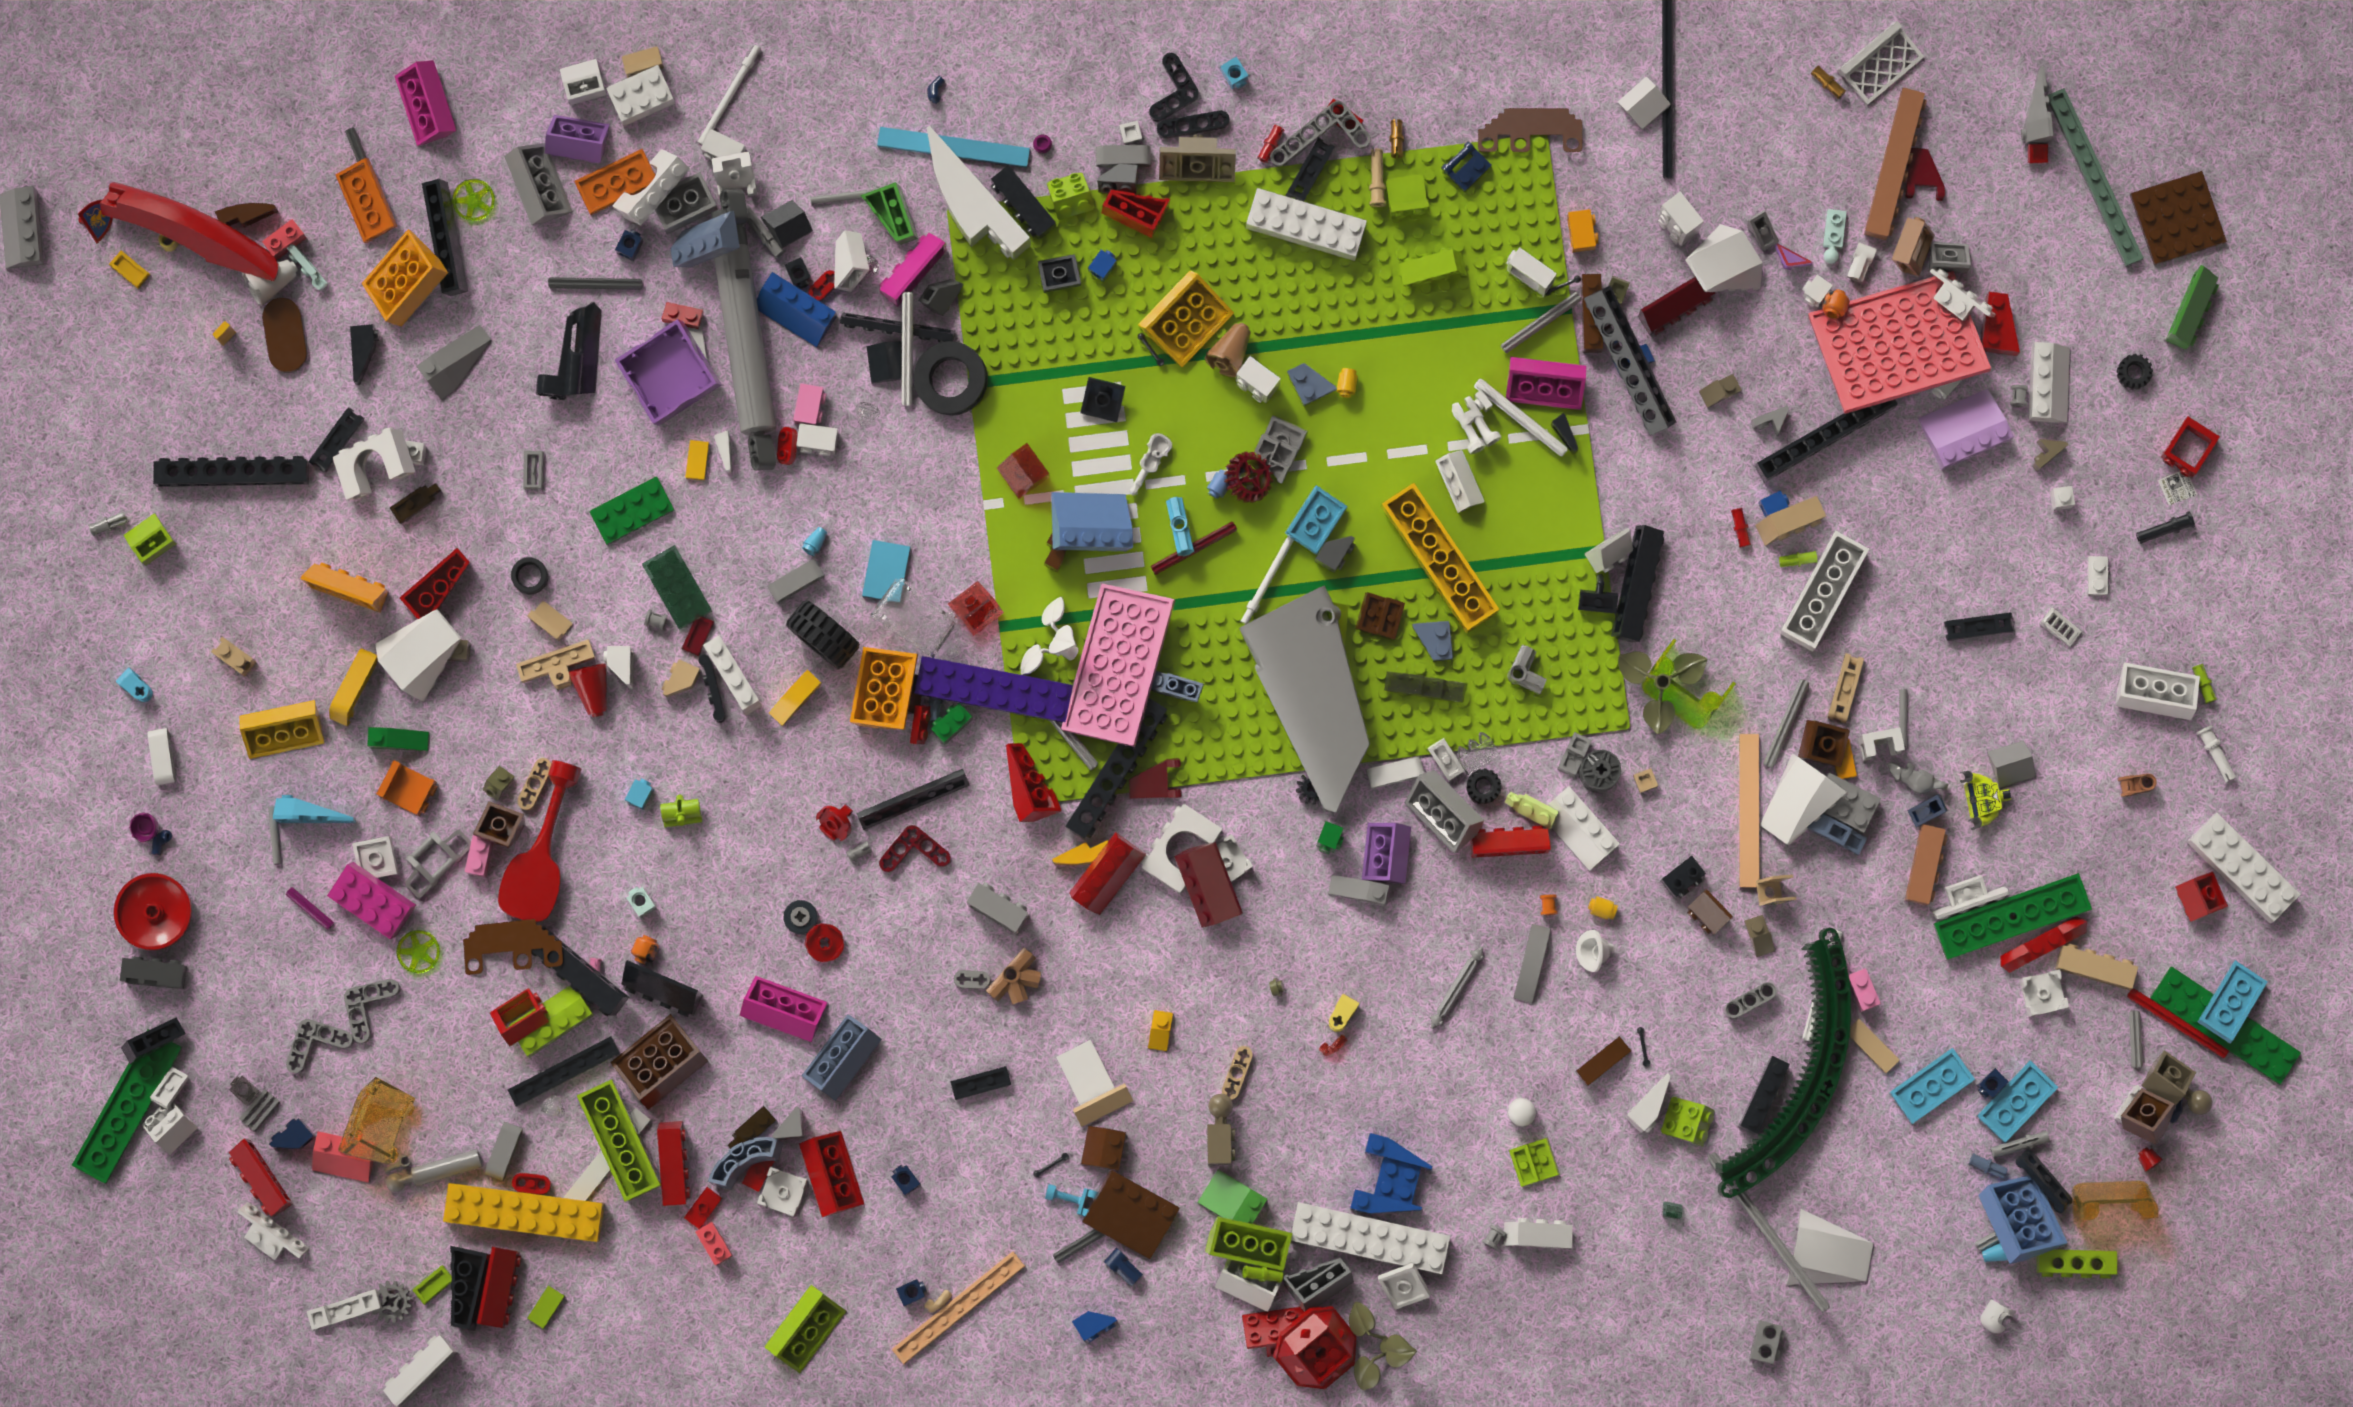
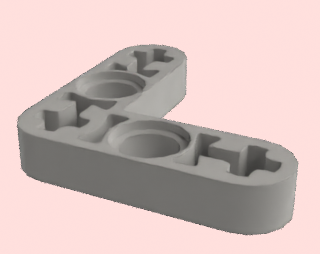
M386 979L353 987L345 992L344 1001L352 1037L356 1042L365 1043L371 1036L364 1003L396 996L400 991V985L396 980ZM388 983L396 985V988L393 989V993H390L389 990L383 991L384 995L381 996V989L379 987L380 984H382V988L388 987ZM370 987L377 989V995L373 998L367 996V990ZM360 989H363L365 1000H362V997L355 998V1002L348 999V996H351V992L361 994ZM356 1010H360L363 1014L362 1019L359 1021H354L352 1018V1014ZM365 1022V1026L361 1025V1028L367 1035H364V1039L361 1040L360 1037L356 1036L359 1033V1028H354V1024Z
M311 1019L302 1020L298 1026L286 1062L288 1071L295 1074L303 1071L314 1039L340 1048H349L354 1041L352 1034ZM308 1022L313 1027L312 1031H308L306 1035L310 1037V1040L299 1037L300 1034H305L303 1025H307ZM325 1028L331 1030V1037L329 1039L321 1037V1031ZM335 1031H339L337 1035L341 1037L347 1034L349 1042H345L344 1045L338 1039H335V1043L332 1042L335 1037ZM299 1041H305L307 1044V1048L303 1052H299L296 1048ZM294 1052L299 1055H304L303 1059L299 1057L298 1063L300 1064V1067H296L295 1070H293V1066L290 1065L291 1062H295L297 1056H293Z

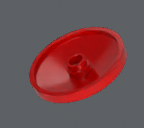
M146 873L131 879L122 887L114 904V921L119 933L127 942L144 950L154 951L172 946L184 936L192 918L191 900L185 888L175 879L159 873Z

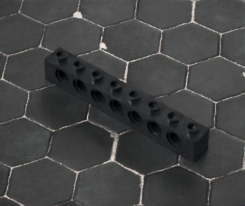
M1611 285L1585 297L1586 307L1594 318V323L1602 335L1603 342L1607 345L1611 358L1619 370V375L1624 380L1627 391L1632 397L1636 410L1640 413L1649 434L1653 435L1677 423Z
M1894 399L1850 413H1843L1757 462L1755 468L1765 483L1895 409L1898 403Z
M259 456L254 457V460H247V457H235V460H228L226 457H217L216 460L200 457L197 458V461H190L189 458H178V461L160 458L159 461H153V484L156 487L309 485V461L304 459V456H293V459H285L283 456L266 459V457ZM269 466H273L274 472L270 475H266V468ZM287 466H293L291 474L287 475L284 473ZM196 467L198 469L197 474L189 476L190 469ZM212 467H216V474L213 476H209L208 470ZM230 467L236 468V472L233 475H227V470ZM255 467V472L252 475L246 474L247 468ZM178 468V474L170 476L171 469Z
M1148 698L1143 720L1146 717H1152L1154 724L1146 726L1142 720L1139 733L1143 734L1144 739L1142 742H1136L1135 747L1117 744L1069 819L1065 829L1083 840H1086L1087 837H1092L1096 831V828H1094L1097 821L1101 822L1106 815L1105 808L1107 805L1111 806L1117 798L1114 794L1118 788L1122 790L1127 780L1125 777L1128 772L1132 774L1137 766L1135 761L1139 756L1143 757L1148 749L1146 744L1149 740L1153 741L1158 733L1156 728L1159 724L1163 725L1168 718L1166 708ZM1131 749L1134 755L1132 758H1125L1123 751ZM1116 765H1120L1124 769L1119 775L1114 774L1112 771ZM1110 781L1113 784V788L1110 791H1105L1102 788L1104 782ZM1094 798H1101L1103 804L1100 807L1093 806L1092 800ZM1084 814H1090L1093 817L1090 823H1084L1081 820Z

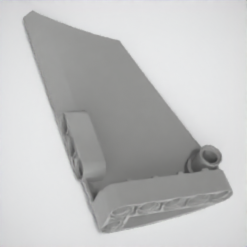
M1324 585L1240 627L1239 630L1256 662V672L1324 809L1337 812L1370 745L1340 632L1338 620L1341 617V611L1333 604ZM1327 611L1332 613V619L1328 618Z

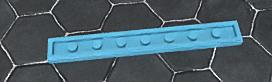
M880 127L878 147L931 154L928 133ZM938 135L958 158L1025 168L1028 166L1030 148Z

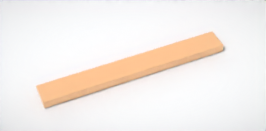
M1739 734V888H1757L1756 881L1759 880V734Z
M1011 1252L896 1345L892 1351L903 1364L907 1363L1022 1270L1025 1265L1014 1252Z

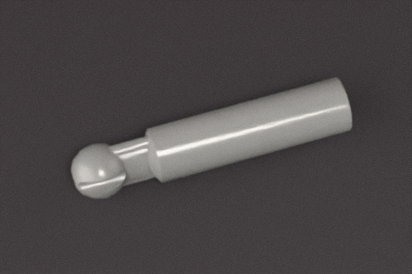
M474 1149L413 1167L410 1174L405 1176L391 1174L386 1180L387 1188L390 1191L399 1192L408 1183L413 1182L416 1186H421L481 1168L483 1166L479 1151Z

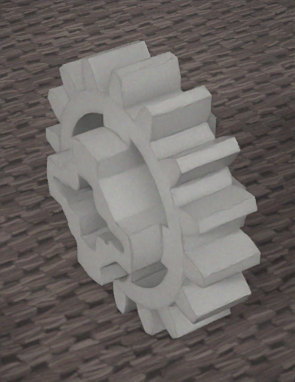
M386 1281V1286L379 1284L380 1290H377L378 1296L382 1295L383 1297L382 1308L372 1313H379V1320L385 1317L386 1323L390 1319H392L393 1323L397 1322V1318L403 1320V1314L409 1315L408 1310H406L407 1307L413 1306L408 1303L409 1300L413 1299L407 1296L410 1290H403L404 1284L398 1287L397 1281H394L392 1285L389 1281ZM388 1289H396L399 1292L394 1295ZM389 1297L392 1299L396 1298L393 1302L394 1306H385L389 1302ZM402 1299H404V1304H403V1307H402V1309H401V1308L399 1307V1306H400V1301H401ZM389 1309L394 1315H387L384 1311Z

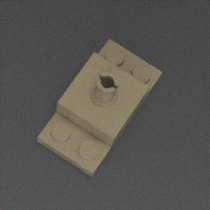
M1197 134L1193 137H1179V147H1160L1159 180L1235 182L1236 149L1217 148V138H1204L1200 134L1199 137H1197Z

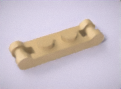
M1845 653L1827 719H1838L1841 723L1846 724L1864 658L1859 656L1855 658L1851 654ZM1848 665H1855V670L1849 669ZM1837 706L1844 708L1842 713L1836 711Z

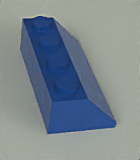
M773 272L762 286L757 297L759 312L815 347H818L837 318L836 311Z

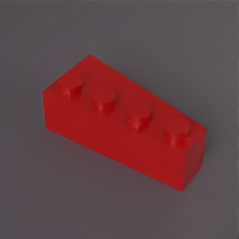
M456 548L399 599L417 619L422 618L440 608L471 562Z
M683 1121L660 1122L657 1128L663 1206L685 1205L687 1199H690L691 1196L690 1187L686 1186V1180L689 1179V1170L685 1168V1160L688 1157L687 1149H684L686 1131L683 1130Z

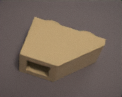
M680 659L677 663L674 662L670 669L672 675L669 680H665L662 686L663 695L668 698L692 689L701 673L700 668Z

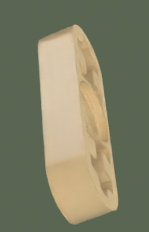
M540 758L535 762L518 797V805L523 810L534 808L549 778L548 773L551 762L547 758ZM544 762H547L546 766L549 768L548 770H543L541 774L542 776H545L544 779L537 775H534L535 772L539 774L541 770L539 764H544ZM533 779H538L541 783L540 787L536 790L530 788V782ZM526 789L532 793H537L535 797L531 794L529 799L532 802L531 805L523 806L522 799H526L529 793L525 792Z
M1241 1046L1236 1050L1222 1087V1094L1227 1095L1225 1089L1230 1088L1232 1083L1228 1082V1079L1240 1082L1239 1086L1235 1084L1234 1091H1236V1094L1231 1095V1100L1238 1097L1253 1056L1252 1050L1247 1046ZM1243 1050H1247L1249 1058H1245L1243 1064H1247L1246 1068L1240 1064H1234L1235 1060L1240 1061L1241 1056L1238 1053L1243 1052ZM1236 1067L1243 1071V1075L1239 1079L1234 1078L1231 1074L1232 1070Z

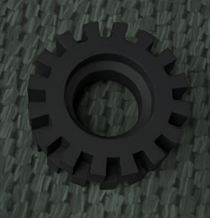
M2137 354L2128 355L2124 358L2117 368V378L2120 379V384L2123 383L2124 387H2129L2130 390L2143 388L2152 378L2153 368L2151 369L2152 364L2148 362L2149 359L2147 357L2143 358L2141 354L2139 356ZM2129 366H2139L2142 370L2141 377L2138 379L2131 378L2128 375Z
M1478 769L1467 780L1466 790L1468 796L1479 804L1491 803L1500 794L1501 780L1498 778L1497 773L1495 774L1491 769ZM1486 779L1491 783V790L1488 793L1483 794L1477 790L1476 784L1479 780Z

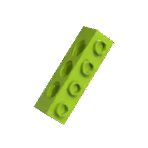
M2053 1249L2037 1256L2036 1273H2042V1277H2053V1273L2061 1274V1277L2073 1278V1274H2080V1278H2092V1274L2100 1275L2102 1279H2112V1275H2117V1251ZM2055 1258H2059L2062 1262V1266L2059 1269L2053 1266ZM2075 1258L2081 1261V1267L2078 1270L2072 1266V1261ZM2094 1259L2099 1260L2101 1263L2098 1270L2092 1267Z

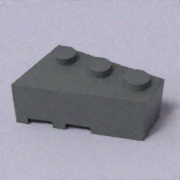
M132 956V959L122 958L120 981L126 984L184 989L187 966L182 965V961L170 960V963H165L163 959L151 958V961Z
M1341 1258L1319 1264L1317 1267L1309 1270H1300L1299 1273L1293 1275H1283L1285 1288L1304 1312L1309 1308L1318 1307L1354 1283L1351 1270Z

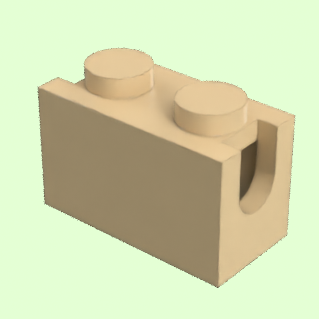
M221 637L220 645L216 649L213 648L211 653L245 677L256 661L224 637ZM248 661L247 666L244 669H242L245 663Z

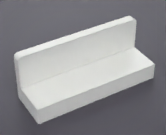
M1462 450L1448 453L1435 461L1458 513L1474 505L1484 503L1483 496Z

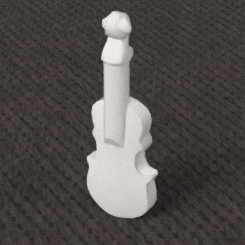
M1156 433L1151 436L1147 444L1148 452L1140 460L1142 469L1134 482L1133 488L1129 490L1131 495L1138 494V489L1142 486L1148 472H1155L1161 463V457L1168 456L1167 453L1172 448V442L1165 435Z

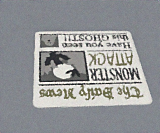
M2180 472L2158 480L2169 505L2197 496L2190 477H2186Z

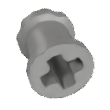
M2012 385L2013 395L2010 405L2026 407L2027 402H2025L2028 386Z
M649 609L644 626L651 625L663 631L668 615L657 614Z
M1491 1225V1230L1482 1242L1497 1250V1245L1506 1232Z

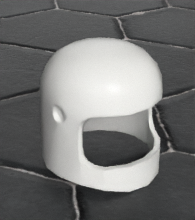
M1517 1098L1508 1106V1116L1515 1125L1528 1126L1536 1117V1109L1527 1098Z
M1991 1299L1983 1311L1980 1321L1984 1328L1992 1333L1999 1334L2006 1329L2002 1325L2004 1318L2008 1315L2013 1317L2017 1311L2006 1308Z

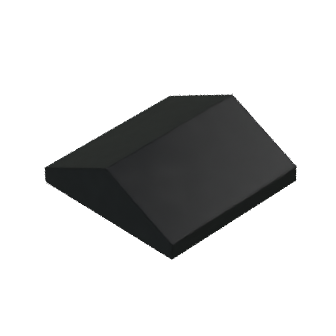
M793 200L761 216L762 221L781 249L813 231L805 211Z
M1075 254L1038 261L1044 293L1081 286Z
M902 341L882 342L866 346L871 384L902 380Z
M1088 377L1080 413L1118 422L1126 386Z

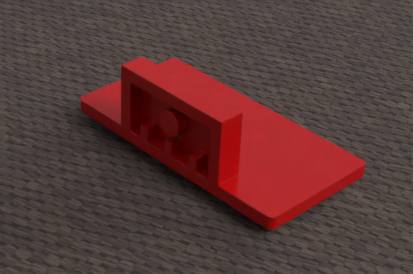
M1293 1307L1242 1315L1247 1349L1266 1347L1267 1357H1273L1279 1333L1304 1313L1301 1307Z

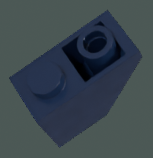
M292 1119L286 1124L287 1128L282 1133L279 1131L272 1136V1142L269 1145L273 1148L303 1149L316 1136L301 1119Z

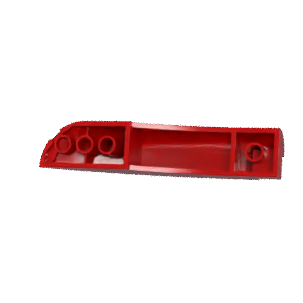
M117 182L109 184V192L100 202L101 215L136 224L159 233L202 256L206 262L267 280H276L278 275V262L267 249L241 232L195 208L173 199Z

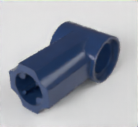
M1116 1247L1103 1262L1132 1287L1143 1274Z

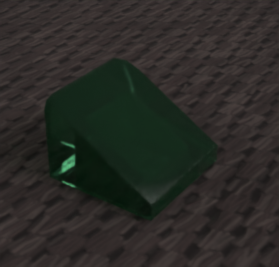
M1664 1201L1661 1215L1680 1219L1682 1218V1205Z

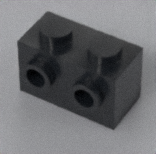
M1690 856L1660 881L1674 899L1677 896L1681 899L1689 893L1688 888L1694 884L1696 887L1704 881L1703 876L1706 873L1694 857Z

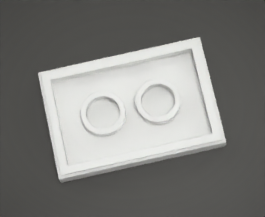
M1091 1040L1056 1057L1080 1105L1115 1088Z

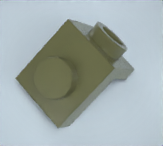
M1612 276L1609 285H1611L1621 306L1630 282Z
M499 765L486 780L483 791L488 796L499 800L502 792L510 785L515 776Z

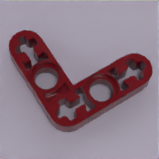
M910 825L903 830L881 857L879 866L884 872L890 873L894 871L913 847L939 867L947 866L951 861V856L946 849L919 827ZM915 829L917 830V837H912L909 840V842L912 844L908 846V844L905 841L901 840V838L904 837L905 839H907L909 836L908 831H913ZM924 841L932 842L933 848L930 851L922 849ZM897 844L905 845L906 850L903 854L895 852ZM936 847L940 848L937 850L940 855L946 854V862L942 861L939 863V858L935 854L933 857L930 856ZM892 851L899 860L896 861L894 858L891 862L893 866L891 868H884L885 864L883 861L885 859L888 861L892 857L889 855Z

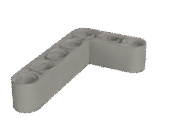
M1335 101L1273 150L1270 157L1274 165L1278 167L1285 166L1337 123L1358 148H1367L1371 144V137L1346 104L1342 101ZM1337 105L1344 107V111L1340 115L1334 113V107ZM1322 117L1329 119V124L1325 127L1319 125V120ZM1348 120L1356 122L1354 129L1349 130L1345 127ZM1307 129L1314 130V136L1311 139L1304 137V132ZM1364 134L1368 140L1365 144L1361 145L1357 142V138ZM1292 141L1299 142V148L1296 151H1292L1289 148ZM1277 153L1284 154L1283 162H1275L1274 157Z

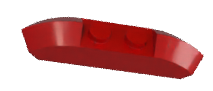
M2076 916L2000 956L2001 967L2010 973L2087 933L2088 921Z

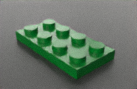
M656 476L589 512L606 545H609L675 510Z

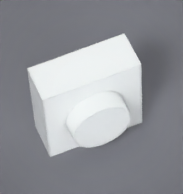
M1138 121L1119 125L1124 145L1142 140Z
M1482 390L1478 391L1474 396V402L1479 410L1483 409L1487 412L1492 408L1493 404Z

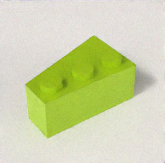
M1451 247L1440 249L1439 253L1433 254V252L1422 254L1421 258L1415 259V257L1404 259L1403 263H1399L1403 286L1411 288L1430 284L1432 281L1442 278L1449 280V276L1461 274V277L1467 276L1462 253L1451 249Z

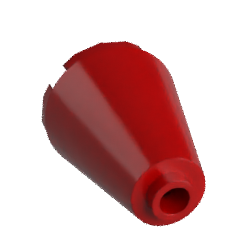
M596 664L569 671V677L587 714H592L593 718L603 716V712L607 711L606 664Z

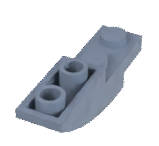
M1156 671L1151 691L1198 703L1204 684Z
M1824 814L1820 815L1821 818L1818 821L1812 822L1807 827V830L1832 841L1856 855L1860 854L1867 840V837Z

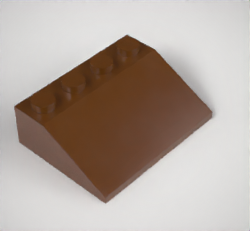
M669 1014L610 1063L639 1101L649 1110L705 1065L708 1060L674 1017Z
M1111 1170L1103 1181L1082 1223L1150 1259L1171 1226L1180 1207Z

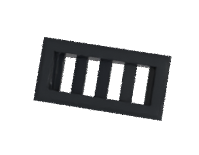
M1563 413L1552 421L1551 427L1570 452L1575 454L1578 451V446L1566 415Z

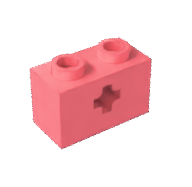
M291 219L264 239L262 243L278 260L289 252L287 247L291 244L297 246L307 237L295 221Z
M714 1222L695 1232L715 1266L733 1256Z

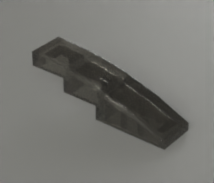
M1387 671L1384 691L1463 703L1466 683Z

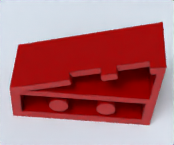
M1110 190L1102 205L1101 214L1153 238L1169 208L1170 199H1159L1149 195L1140 196L1135 195V193Z

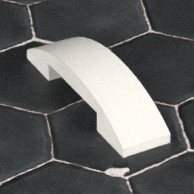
M377 1289L307 1311L311 1329L315 1330L375 1311L382 1307Z

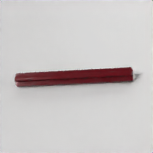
M1230 522L1193 542L1194 552L1190 555L1178 556L1177 552L1151 565L1153 573L1157 575L1236 532V525L1234 522Z

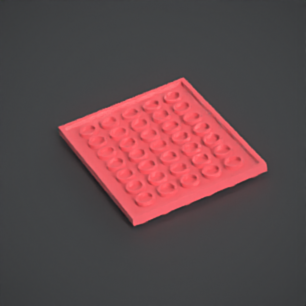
M1954 271L1947 272L1949 279L1952 281L1954 279L1957 280ZM1936 276L1852 300L1848 305L1845 315L1838 319L1826 316L1823 309L1808 313V318L1844 414L1991 371V366L1971 315L1969 314L1966 320L1962 321L1933 299L1944 284Z

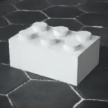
M658 65L606 88L623 127L675 104Z
M1681 192L1662 205L1658 214L1659 220H1657L1663 229H1667L1670 232L1669 237L1680 246L1697 235L1704 222Z

